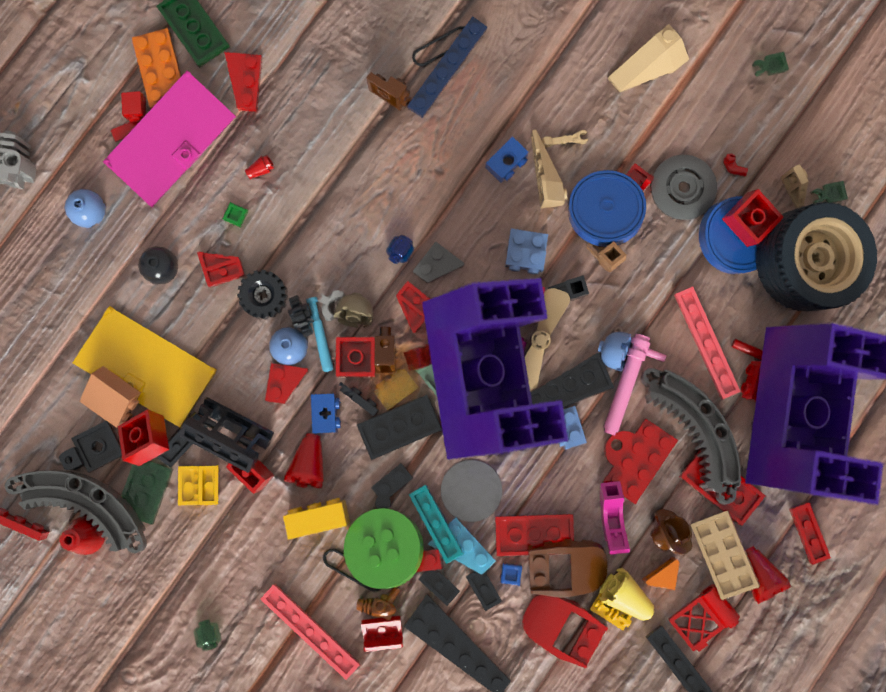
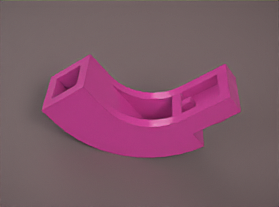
M620 481L600 484L601 518L605 541H607L610 555L629 553L630 551L624 525V496Z

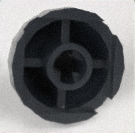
M154 246L141 254L138 262L139 272L145 280L152 284H166L173 280L178 273V260L170 250Z

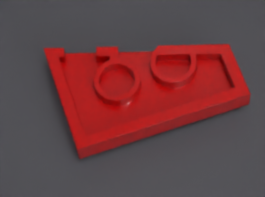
M224 52L237 109L257 112L262 55Z

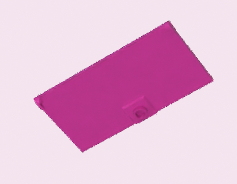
M186 71L107 158L104 159L103 163L150 207H153L236 116L191 75L189 71Z

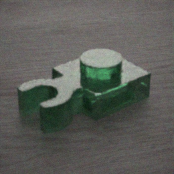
M784 52L767 55L764 57V61L756 60L752 64V67L759 66L761 70L755 72V76H761L765 71H767L768 76L789 70Z
M844 181L825 184L822 186L823 190L815 189L810 192L811 195H819V199L813 201V204L823 202L825 199L828 203H836L848 199Z

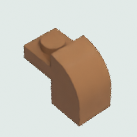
M614 241L607 247L596 246L590 243L586 245V248L599 261V265L608 272H612L626 260V254Z

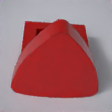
M636 163L626 174L640 186L642 191L646 189L654 176L647 173Z

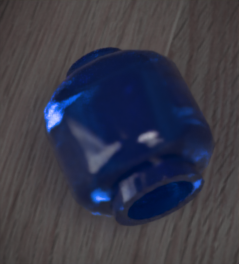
M405 235L394 236L386 248V253L389 256L388 259L394 264L406 263L414 251L412 240Z

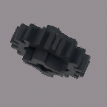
M298 295L289 298L292 309L288 310L294 328H300L304 337L312 335L313 330L310 323L314 322L307 303L302 305Z

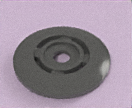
M676 155L662 162L653 174L654 178L651 181L652 198L657 207L671 218L678 220L697 218L709 210L715 201L717 181L714 172L707 163L695 156ZM681 182L689 184L690 189L688 192L684 193L679 190ZM668 194H671L675 200L683 202V204L673 201Z

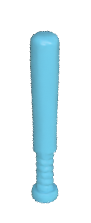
M311 297L306 299V302L310 306L314 319L312 324L323 372H330L334 367L323 323L320 320L316 305L318 298Z

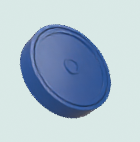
M611 170L597 171L585 176L574 187L569 200V220L574 231L590 244L607 247L614 241L617 245H621L633 238L641 228L646 214V199L640 186L629 176Z
M744 196L731 197L714 204L705 213L699 227V244L703 255L713 267L728 274H743L757 270L756 252L758 244L747 247L722 220Z

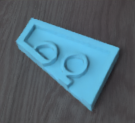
M456 517L448 524L464 552L463 555L455 559L456 561L480 574H483L496 562ZM432 539L428 543V545L435 549H438L434 540Z

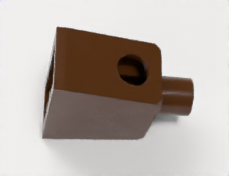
M380 327V336H375L374 365L377 373H396L395 336H391V327Z

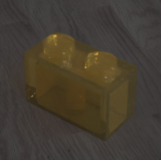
M400 368L391 374L392 378L387 382L383 380L375 386V395L388 411L419 388L405 368L402 371Z

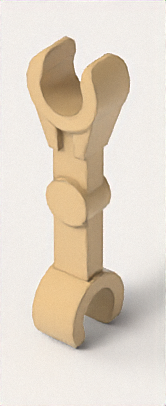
M581 130L570 136L564 135L556 138L544 137L542 138V143L545 148L570 142L585 144L588 139L582 140L580 135L587 134V131Z

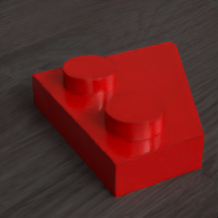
M271 363L265 401L285 404L292 392L298 387L302 378L308 373V369Z

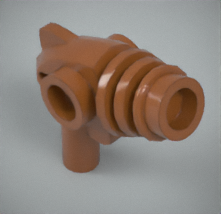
M394 587L389 595L382 594L380 598H367L366 600L365 598H359L357 610L360 612L364 611L368 615L372 614L374 617H383L390 620L396 612L393 602L400 590Z

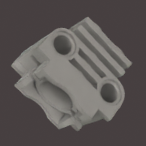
M12 131L0 133V184L24 189L25 182L34 183L36 165L25 157L29 156L30 153L24 148L31 149V145Z

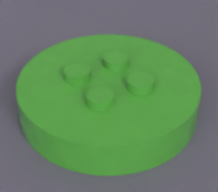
M379 508L362 514L350 526L344 541V557L349 571L359 582L371 588L389 589L406 583L417 572L423 558V539L417 525L407 515L392 509Z

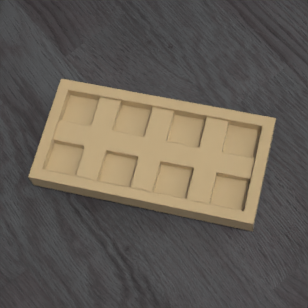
M729 511L691 524L721 600L760 587Z

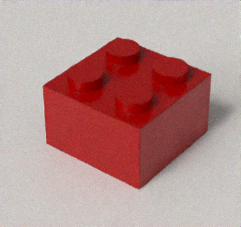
M759 189L746 193L722 220L749 247L759 244L784 217Z
M336 337V377H376L374 365L375 337Z
M147 409L118 426L123 461L141 466L169 450L163 415Z

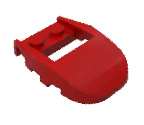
M537 594L530 601L522 618L524 632L535 643L557 658L583 668H587V664L605 631L608 630L606 624H602L592 613L580 606L579 603L564 597L559 598ZM572 611L587 621L569 654H566L554 647L553 644Z

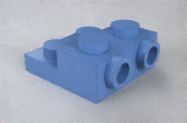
M511 229L505 267H509L510 271L519 272L520 269L528 270L527 273L536 275L539 272H543L548 234Z

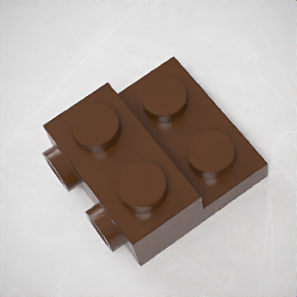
M372 72L367 76L370 92L399 111L403 106L406 107L411 100V97H409L410 91L402 79H395L391 76L386 82L382 75L378 73L375 75Z

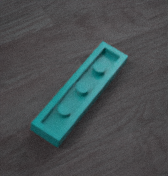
M424 485L409 494L445 563L448 564L463 555L464 552L428 486Z

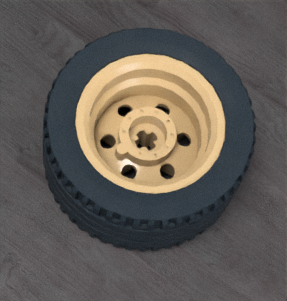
M819 202L783 213L782 216L784 218L757 246L756 268L766 292L776 302H779L780 305L792 310L806 312L835 309L856 301L869 287L877 266L875 239L863 218L851 208L842 206L839 203L835 204L834 202Z

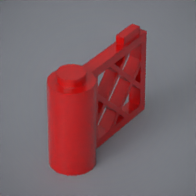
M712 584L706 587L699 596L668 618V620L694 652L697 649L700 652L708 646L706 642L724 628L729 627L731 629L737 626L740 615L727 599L721 600L716 585ZM700 603L703 607V616L692 614V607ZM680 616L688 617L687 627L678 626L675 620ZM691 618L702 619L701 629L690 628ZM705 620H712L718 625L712 631L704 630ZM690 631L700 633V640L694 644L689 640Z

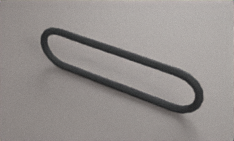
M465 26L456 27L455 29L445 33L444 35L436 38L435 40L415 50L412 55L413 62L418 66H425L445 55L447 51L437 55L436 57L428 60L425 63H418L415 60V55L417 52L450 35L451 33L459 29H463Z
M329 549L324 553L323 562L327 567L372 592L381 590L370 588L327 563L326 555L329 552H336L343 557L344 553L337 549Z

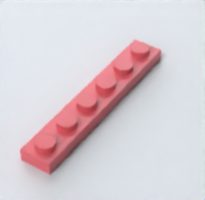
M694 287L675 294L676 301L721 400L741 392Z
M275 583L262 596L260 600L344 679L347 680L360 666V663Z

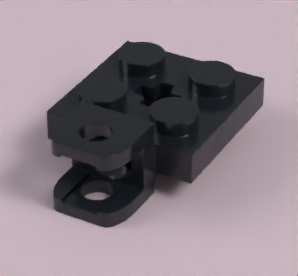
M104 421L71 438L75 447L64 451L59 456V459L65 470H76L85 466L87 472L91 473L122 457L121 445L111 424L108 421ZM97 441L103 443L101 451L94 450Z

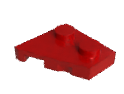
M197 252L209 288L246 276L239 257Z
M407 281L396 297L412 332L415 334L425 322L422 302L430 300V298Z

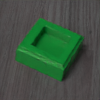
M230 202L222 219L241 228L248 210Z

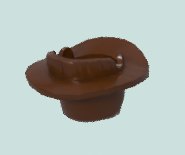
M667 509L655 512L654 516L657 525L650 533L655 546L662 551L671 550L679 555L690 552L692 549V530L687 521Z

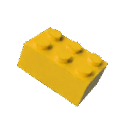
M339 497L326 501L327 504L325 505L317 502L309 504L307 509H302V506L287 510L288 514L284 515L283 519L288 540L347 526L350 523L346 501H340Z

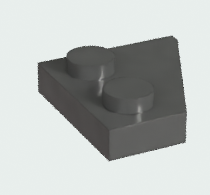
M435 242L415 267L413 273L426 283H430L441 276L449 274V272L463 267L465 263Z

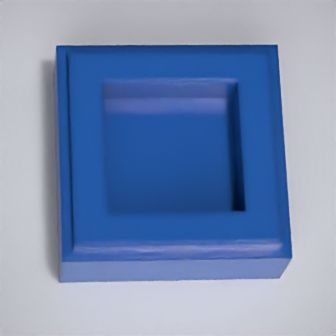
M503 563L500 583L520 586L522 565Z

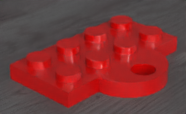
M646 418L635 434L629 431L616 432L615 436L611 435L605 443V457L612 465V468L602 482L620 481L623 496L636 504L678 440ZM614 439H618L621 442L619 450H613L611 447V442Z

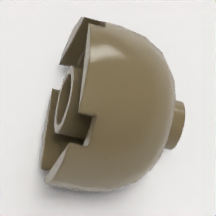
M352 293L338 301L334 318L337 317L338 322L345 326L358 328L357 324H364V327H367L372 323L373 307L370 301L362 294Z

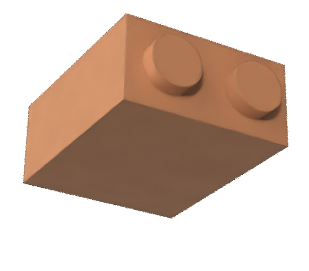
M102 366L91 374L79 402L118 428L119 425L132 418L131 412L138 405V397L141 392Z

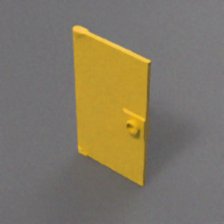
M111 306L106 309L103 317L72 362L89 374L104 366L141 392L138 397L139 404L163 415L164 419L179 428L217 371V369L210 367L116 311Z

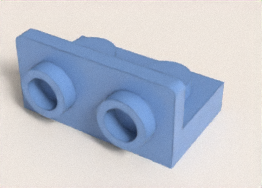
M576 407L563 409L569 441L561 442L559 446H563L564 450H567L571 447L587 443Z

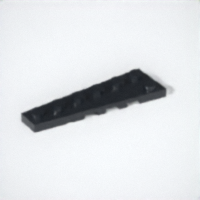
M596 353L554 380L532 391L531 399L532 404L562 400L564 408L613 389L614 386L600 353Z
M426 594L404 627L491 692H504L511 680L459 628L444 610Z

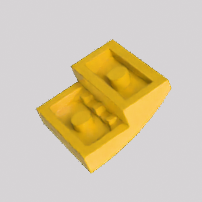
M178 466V505H218V466Z

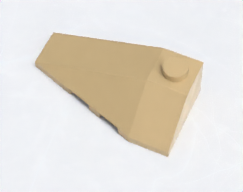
M668 24L608 77L609 81L619 92H622L646 81L657 79L667 73L675 72L689 60L682 38Z
M532 130L531 141L540 208L563 206L565 200H567V189H563V183L537 130Z

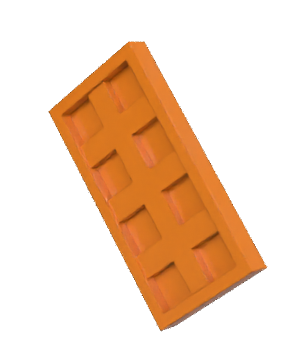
M168 28L132 37L150 109L156 105L181 77Z

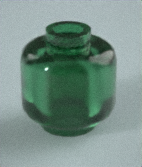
M210 620L199 622V626L193 631L196 646L203 651L218 647V643L222 640L218 624L215 622L211 623Z

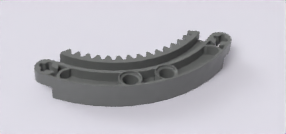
M654 368L645 370L641 375V382L649 387L648 393L645 395L646 403L649 404L653 401L654 407L660 404V410L667 408V414L673 412V419L679 417L678 424L685 423L683 429H689L688 436H694L691 442L698 444L695 450L701 451L697 457L703 458L699 464L704 466V468L700 469V472L705 474L700 477L704 483L699 484V487L704 491L716 492V499L720 504L732 503L736 498L737 487L741 486V467L735 439L723 415L705 393L683 377L666 369L664 371ZM650 373L652 374L653 378H656L653 379L651 382L649 381V378L646 377ZM701 406L707 409V414L701 411ZM716 429L722 432V437L717 436ZM727 488V495H730V498L724 500L725 497L722 496V493L726 492Z
M45 470L10 477L5 483V490L9 494H20L22 502H19V505L24 510L39 506H60V508L67 507V510L74 509V513L81 512V517L87 516V521L93 520V526L99 525L97 531H104L102 538L108 537L105 543L112 544L108 549L109 551L116 552L127 548L131 553H138L146 548L147 541L143 533L146 528L136 511L117 491L98 479L73 471ZM76 479L80 482L79 487L75 484ZM23 481V485H19L15 489H13L12 485H14L17 482ZM100 490L104 493L103 499L99 496ZM135 540L140 541V545H138V547L133 546Z

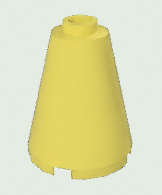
M619 568L616 570L617 574H610L600 588L599 592L602 594V597H599V599L604 604L642 621L650 619L654 614V605L628 571Z

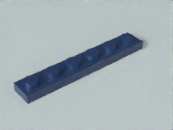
M471 17L407 105L408 109L423 119L488 28L475 17Z

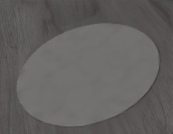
M465 460L452 466L445 474L441 484V497L444 506L454 517L467 522H476L489 517L497 509L502 497V484L498 474L488 464L477 460Z

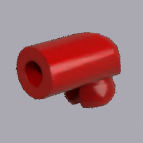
M732 153L727 154L723 159V164L728 173L746 177L748 168L737 166L735 162L736 156Z

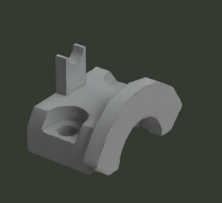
M339 290L333 291L328 297L321 294L322 299L318 300L323 303L322 313L327 322L334 319V315L331 312L332 304L346 296L344 292Z

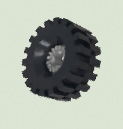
M256 270L253 274H247V278L241 280L242 285L238 286L239 294H237V298L240 299V306L243 307L246 313L257 319L262 318L266 320L269 317H276L275 315L277 313L280 314L282 312L281 309L287 305L285 302L288 300V290L285 287V283L273 272H267L266 270L261 272ZM266 290L268 297L261 300L259 293H263Z

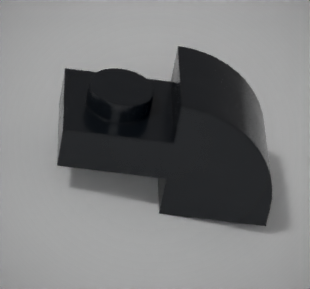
M584 275L548 287V289L555 288L566 292L570 297V301L589 295Z

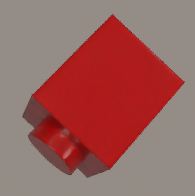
M140 91L121 93L122 115L130 122H140L147 114L146 97Z

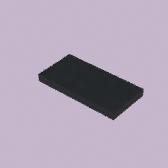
M428 395L357 424L371 460L442 430Z

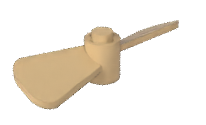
M555 288L548 289L544 293L548 319L538 321L537 331L530 340L531 347L525 355L530 393L536 390L538 386L544 349L550 345V335L570 303L569 295Z

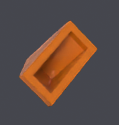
M671 557L642 578V581L649 586L675 590L679 569L678 559Z

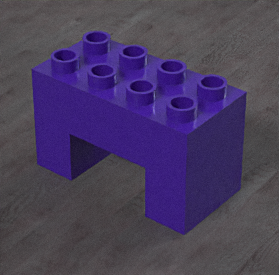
M541 278L471 283L422 302L447 460L500 454L569 441L562 400L532 404L520 327L548 319Z
M835 323L766 327L745 483L878 505L883 463L848 457L847 455L857 379L886 380V335Z

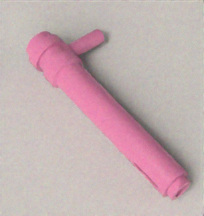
M635 334V337H632V346L628 348V357L603 427L605 428V433L614 436L616 432L618 433L642 361H645L646 356L662 362L666 359L665 354L649 349L650 338L647 336Z

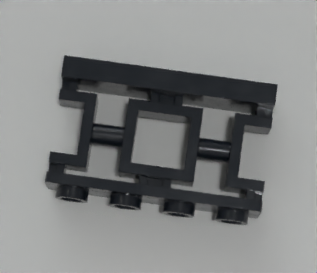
M206 397L198 411V414L203 417L200 421L192 417L186 419L182 425L179 437L249 473L260 454L254 451V448L258 445L266 450L271 443L274 432ZM204 426H207V427L211 428L212 430L210 431V430L204 428ZM224 427L237 434V436L232 439L219 431ZM238 444H241V445H243V446H245V447H247V448L244 449V448L238 446Z

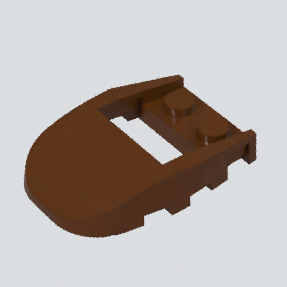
M563 539L561 542H545L542 547L533 548L532 545L528 546L531 594L559 598L583 595L599 589L606 579L608 570L607 555L604 548L597 542ZM549 554H570L571 588L554 589L550 587Z

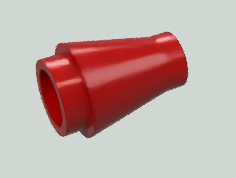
M265 155L264 157L260 156L250 167L245 169V172L249 179L271 173V170L275 167L269 156Z

